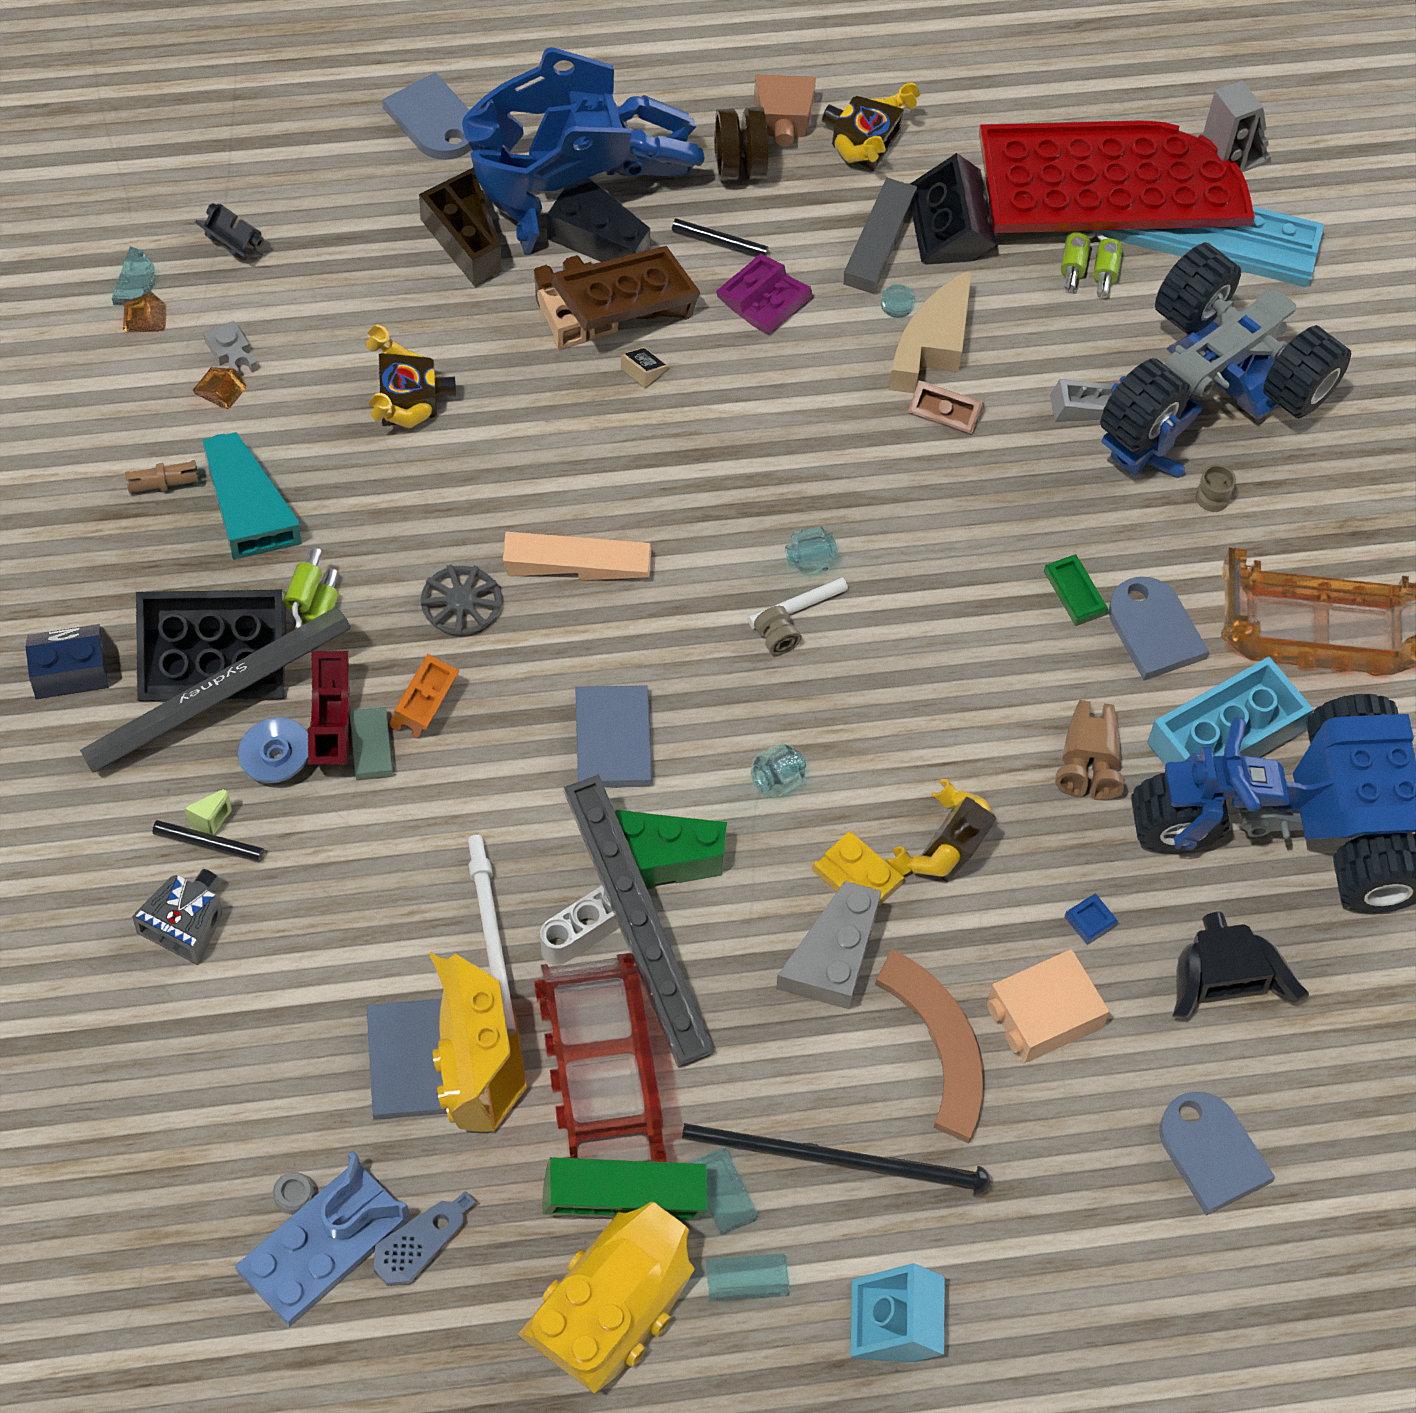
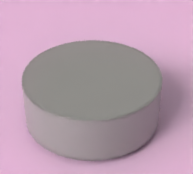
M290 1172L284 1174L276 1181L273 1188V1196L276 1206L282 1212L294 1215L314 1197V1190L307 1176L298 1172Z

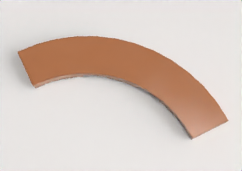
M891 949L876 978L875 985L898 998L913 1013H917L929 1029L928 1033L936 1047L943 1069L942 1101L933 1128L969 1144L978 1120L983 1089L982 1064L972 1028L958 1003L940 981L912 959Z

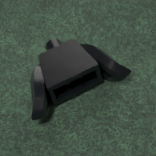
M1212 912L1202 919L1205 930H1200L1196 933L1194 942L1187 945L1178 958L1176 972L1177 997L1172 1016L1187 1019L1194 1010L1196 1001L1202 1003L1267 993L1268 989H1270L1280 998L1289 1002H1298L1309 996V992L1297 980L1284 957L1270 941L1260 935H1254L1250 927L1245 924L1228 926L1224 913Z

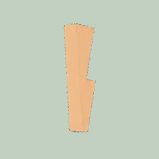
M505 531L503 563L508 576L578 573L580 581L644 578L650 576V543Z

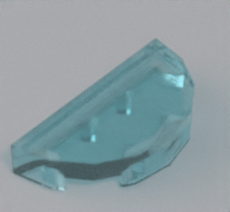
M130 246L112 295L113 305H129L138 302L146 297L154 287L155 268L142 250Z

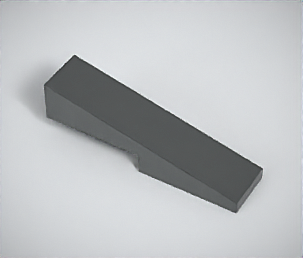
M886 177L845 268L843 285L875 294L892 248L896 245L916 195L917 186Z

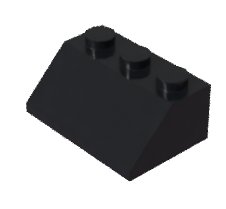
M955 153L910 183V185L917 186V192L911 205V212L920 259L923 264L971 262L996 246L980 168L958 153Z

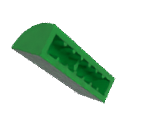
M550 1157L547 1163L543 1185V1215L615 1217L618 1212L628 1213L643 1207L649 1202H655L678 1220H699L708 1211L706 1164Z

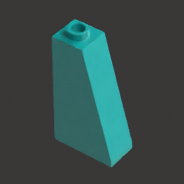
M238 433L217 434L211 438L202 439L207 466L233 560L301 545L298 519Z

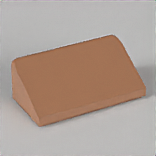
M919 380L908 413L972 434L984 407V402Z

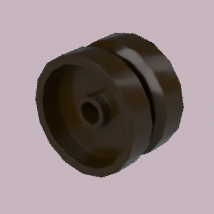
M763 107L745 108L742 114L741 128L735 109L716 110L714 151L720 181L738 180L741 173L742 160L745 175L748 179L767 178L768 134Z

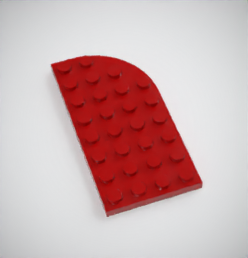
M1144 120L980 124L979 139L993 233L1253 226L1255 215L1247 181L1236 162L1222 161L1217 154L1218 148L1210 139L1201 134L1197 138L1179 131L1180 126L1175 124Z

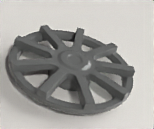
M447 565V568L437 572L431 578L428 577L421 594V607L426 619L437 629L455 635L471 634L485 628L495 619L501 605V595L496 580H493L490 575L475 565L473 567ZM457 573L469 574L464 585L459 584L456 577ZM449 575L453 588H449L438 581ZM476 576L486 582L474 589L470 588ZM432 587L446 594V596L428 598ZM492 590L495 601L477 598L476 596L485 591ZM446 604L447 606L433 618L428 606ZM475 605L489 607L493 610L489 617L484 620L475 610ZM449 613L456 616L455 629L440 624ZM470 614L478 623L475 627L462 629L463 616Z

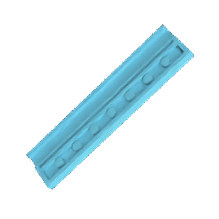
M1253 207L1255 215L1253 226L1101 230V234L1104 237L1116 239L1120 242L1181 257L1197 245L1207 242L1239 265L1242 272L1308 287L1313 274L1324 224ZM1092 230L1080 231V232H1084V233L1090 234V233L1092 232Z

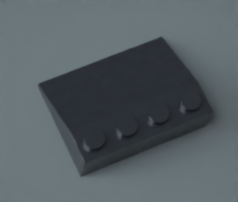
M276 589L136 592L137 701L170 700L286 635V606L283 603L285 591ZM285 666L227 699L284 698Z

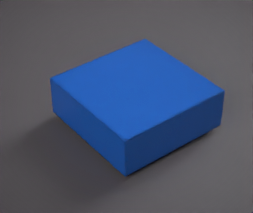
M1096 893L1065 913V919L1087 945L1117 927L1118 924L1116 917Z

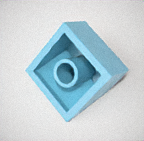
M912 1263L852 1279L850 1357L865 1360L915 1362L944 1355L945 1277Z

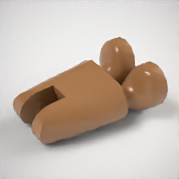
M1079 700L1070 722L1062 760L1068 765L1058 769L1055 778L1056 786L1070 796L1082 797L1088 787L1087 765L1089 758L1092 757V769L1094 770L1090 784V797L1094 800L1115 798L1124 792L1125 785L1124 777L1115 770L1120 766V740L1115 706L1104 703L1101 718L1090 717V701Z

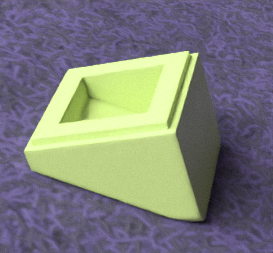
M222 789L187 806L185 814L188 825L197 831L215 835L232 811L228 791Z

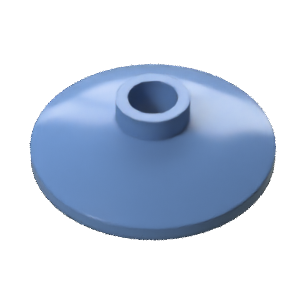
M270 718L257 723L245 733L239 744L238 759L242 769L252 779L264 783L281 782L293 777L302 770L308 761L307 731L301 724L288 718ZM277 754H282L277 758H273Z

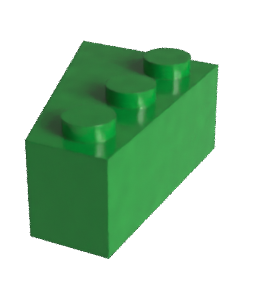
M623 810L615 811L647 889L652 888L653 884L675 881V884L722 875L727 822Z

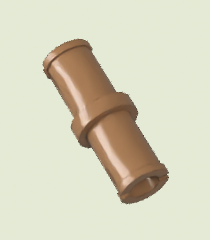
M195 460L164 466V463L156 464V468L125 472L126 481L141 480L140 482L127 483L129 494L160 488L161 491L169 490V486L199 482L197 472L183 474L198 470Z

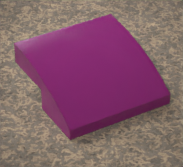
M759 254L716 290L717 296L732 311L768 335L813 297L810 286L787 276L785 265L763 254Z

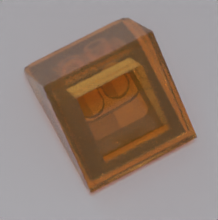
M149 292L124 303L123 330L125 332H158L165 330L166 304L154 293Z
M211 367L194 387L193 392L221 408L229 409L244 392L246 384L235 369Z

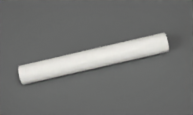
M839 578L775 606H784L790 615L847 591L848 586L844 578ZM763 611L748 616V622L753 630L756 629L754 626L755 619Z

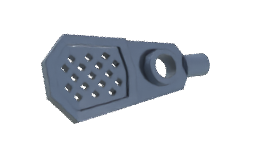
M466 1191L453 1202L442 1200L375 1244L374 1272L387 1286L410 1284L463 1225L462 1214L475 1204L476 1201ZM437 1219H445L449 1223L444 1229H437L433 1224Z

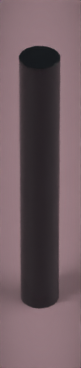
M677 218L674 219L672 231L749 255L757 257L759 254L767 256L768 246Z
M156 820L152 832L154 835L260 862L263 857L264 848L160 820Z

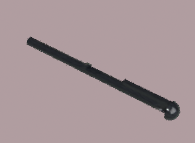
M684 1123L682 1139L973 1188V1196L984 1194L990 1186V1176L981 1166H977V1170L974 1172L893 1157L886 1158L819 1146V1144L798 1143Z

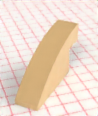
M964 272L940 287L913 315L902 333L895 351L888 390L915 393L919 367L959 371L970 290V272Z

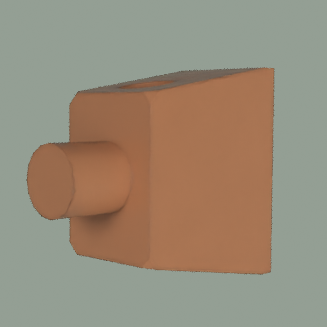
M755 74L754 104L755 107L764 108L768 136H775V143L783 147L790 146L794 142V137H803L807 134L814 103L816 77Z

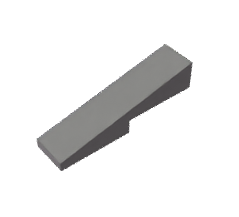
M1059 379L1050 394L1054 421L1101 420L1104 407L1112 394L1111 388L1114 384Z

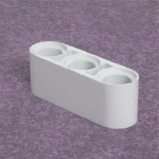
M603 886L578 900L542 925L540 944L541 955L544 960L554 965L564 964L620 928ZM585 918H591L596 923L585 925L580 921ZM554 938H561L566 942L561 945H554L549 941Z

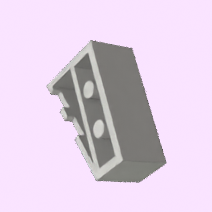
M1243 80L1231 85H1223L1215 90L1203 136L1215 144L1218 148L1217 154L1221 160H1229L1231 163L1236 162L1242 173L1271 162V157L1266 148L1269 146L1268 139L1264 135L1266 130L1264 109Z
M844 881L777 975L776 989L850 1009L879 908L881 891Z

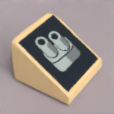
M645 347L625 352L621 356V370L644 388L668 370V365Z

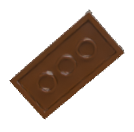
M667 246L555 273L551 282L584 331L631 318L653 319L658 316L681 317L687 320L692 316L700 295L697 286Z

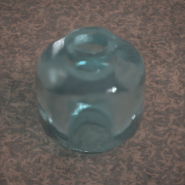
M822 526L793 532L791 544L785 546L789 566L796 565L798 572L802 575L829 570L833 567L834 560L838 559L833 532L828 533Z
M785 743L775 745L759 753L754 758L751 768L753 784L759 791L772 797L781 796L792 791L804 782L806 774L805 759L799 751Z

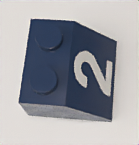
M100 624L27 635L25 648L28 673L36 700L109 688Z

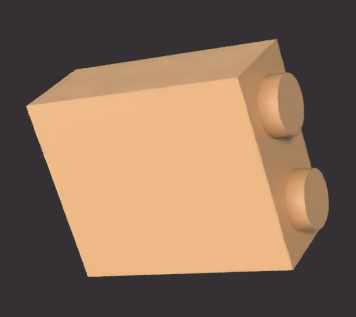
M1072 949L992 984L987 1001V1007L992 1018L996 1022L1000 1021L1006 1031V1040L1010 1049L1014 1053H1019L1024 1063L1103 1028L1110 1013Z

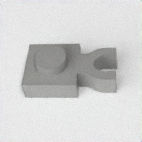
M235 321L204 333L205 343L219 365L229 363L230 374L234 381L240 378L238 367L241 365L248 366L251 373L258 370L255 359L249 354V343Z

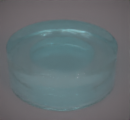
M891 285L882 293L881 308L891 317H906L913 311L914 293L904 285Z

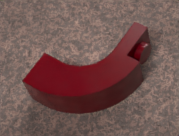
M311 651L312 709L311 722L308 727V764H346L350 743L349 651Z

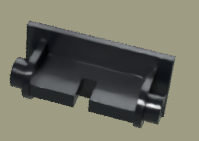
M210 204L206 211L208 215L207 220L195 221V224L205 230V236L230 247L228 251L235 257L246 260L248 257L262 258L263 254L256 250L264 242L261 231L244 220H239L236 228H234L238 216L222 204Z

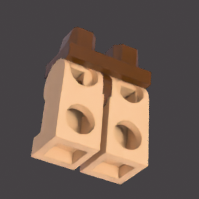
M578 255L566 258L563 262V270L555 273L591 265L592 262L584 263ZM543 265L534 269L536 302L553 332L554 342L558 351L586 342V333L591 341L618 332V322L584 331L551 284L555 274L552 268L548 265Z

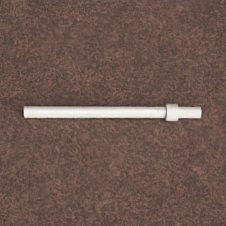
M472 835L468 838L471 861L468 864L470 878L476 885L491 976L500 981L508 1036H512L516 1033V1026L490 879L493 876L490 860L485 855L482 836Z

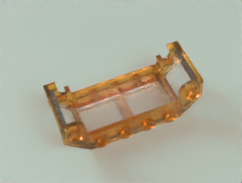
M1229 547L1222 566V579L1225 580V624L1221 632V638L1247 659L1261 661L1270 656L1275 664L1297 665L1300 668H1327L1337 672H1365L1373 676L1393 675L1416 667V583H1409V576H1402L1399 584L1393 585L1261 571V561L1254 560L1252 566L1246 565L1247 549Z

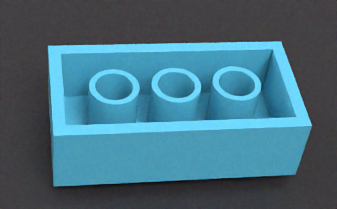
M1269 656L1155 720L1147 743L1165 765L1168 762L1185 761L1193 753L1200 754L1202 747H1211L1214 756H1223L1231 722L1234 718L1241 717L1246 722V728L1240 747V755L1259 758L1304 732L1307 727V718L1309 714L1313 713L1314 709Z

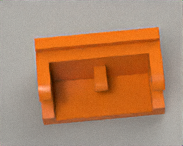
M427 653L396 706L389 727L398 731L403 725H406L413 730L411 733L412 737L418 738L423 729H427L460 670Z

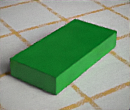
M1077 554L1045 565L1044 573L1075 626L1107 615L1108 607Z

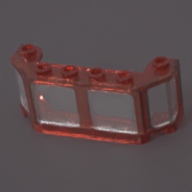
M632 953L618 954L616 958L551 967H548V964L540 965L541 979L534 980L537 1003L539 1002L542 1022L549 1021L551 1033L544 1034L547 1057L554 1056L556 1069L549 1071L552 1093L560 1092L561 1105L555 1106L558 1130L565 1129L568 1157L563 1158L667 1162L662 1137V1128H664L653 1056L637 966L633 965Z

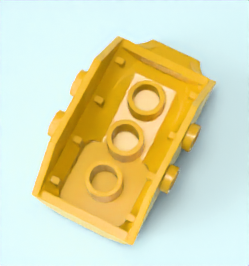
M431 951L429 955L444 990L440 1007V1040L438 1041V1049L432 1050L436 1072H441L443 1085L437 1086L440 1106L442 1109H446L449 1122H455L459 1129L476 1132L495 1131L527 1089L517 1017L513 1013L516 1033L508 1036L500 981L457 954L445 959Z
M649 1202L643 1207L628 1213L618 1212L586 1252L581 1249L575 1254L567 1267L569 1273L561 1282L555 1280L547 1288L542 1297L544 1303L517 1335L595 1394L619 1376L627 1365L633 1368L644 1355L646 1347L643 1345L652 1334L656 1337L659 1336L670 1322L671 1316L668 1314L695 1270L688 1259L687 1237L689 1229L655 1202Z

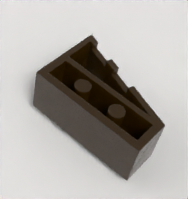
M474 167L419 194L421 221L473 285L502 271L501 245Z

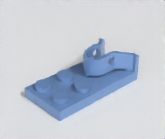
M354 1151L348 1154L349 1165L347 1169L235 1265L236 1272L288 1327L294 1324L375 1251V1244L403 1227L410 1220L408 1206L403 1201L396 1202L360 1165L359 1156Z

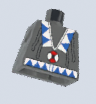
M202 869L193 883L178 875L171 876L132 916L137 934L198 965L222 917L223 911L220 898L213 894L221 882L220 878L207 869Z

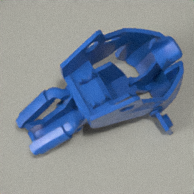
M550 47L544 50L538 67L502 83L478 101L464 116L462 127L465 139L473 150L470 154L480 186L489 200L499 210L518 222L516 228L517 240L521 241L524 255H530L539 235L537 216L542 211V204L540 198L528 192L529 190L557 191L606 171L607 175L619 173L629 177H637L641 174L649 175L653 178L688 175L691 167L695 165L701 166L705 159L702 148H699L697 144L687 142L688 135L696 128L695 120L689 117L687 112L646 95L642 97L632 96L618 107L613 98V65ZM559 61H569L573 64L572 68L566 71H559L554 68V65ZM540 76L544 77L519 91L516 89ZM510 112L545 113L529 149V155L510 154L512 148L524 134L521 122L514 118ZM634 115H638V118L670 130L673 133L666 137L657 136L655 138L648 136L642 129L631 130L628 128L627 121L632 119Z

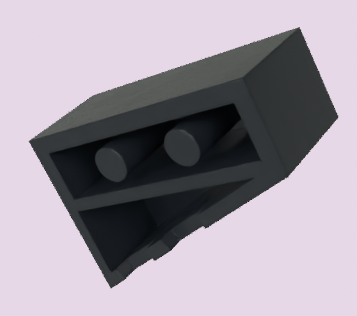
M590 178L565 187L547 213V240L597 261L603 262L650 250L651 228Z

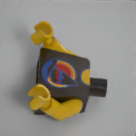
M910 82L904 84L897 94L887 98L867 99L855 96L851 99L845 110L829 104L823 113L822 122L834 127L832 145L847 163L858 162L874 171L901 131L903 108L906 106L908 109H913L917 104L916 97H919L921 93L916 84Z
M376 324L368 331L370 338L366 341L367 349L370 351L382 349V353H379L380 393L374 394L368 402L370 407H374L371 411L373 420H382V426L397 424L410 429L426 419L434 418L437 415L436 398L456 397L455 376L435 377L434 360L432 358L423 357L404 348L392 339L388 340L389 333L382 325Z
M941 779L939 783L944 789L939 793L932 792L931 794L944 808L954 807L921 855H915L913 858H911L903 846L895 847L892 851L896 857L888 858L886 861L901 875H905L912 870L916 874L939 876L948 882L972 857L997 818L991 813L989 803L978 795L963 790L958 791L949 780Z

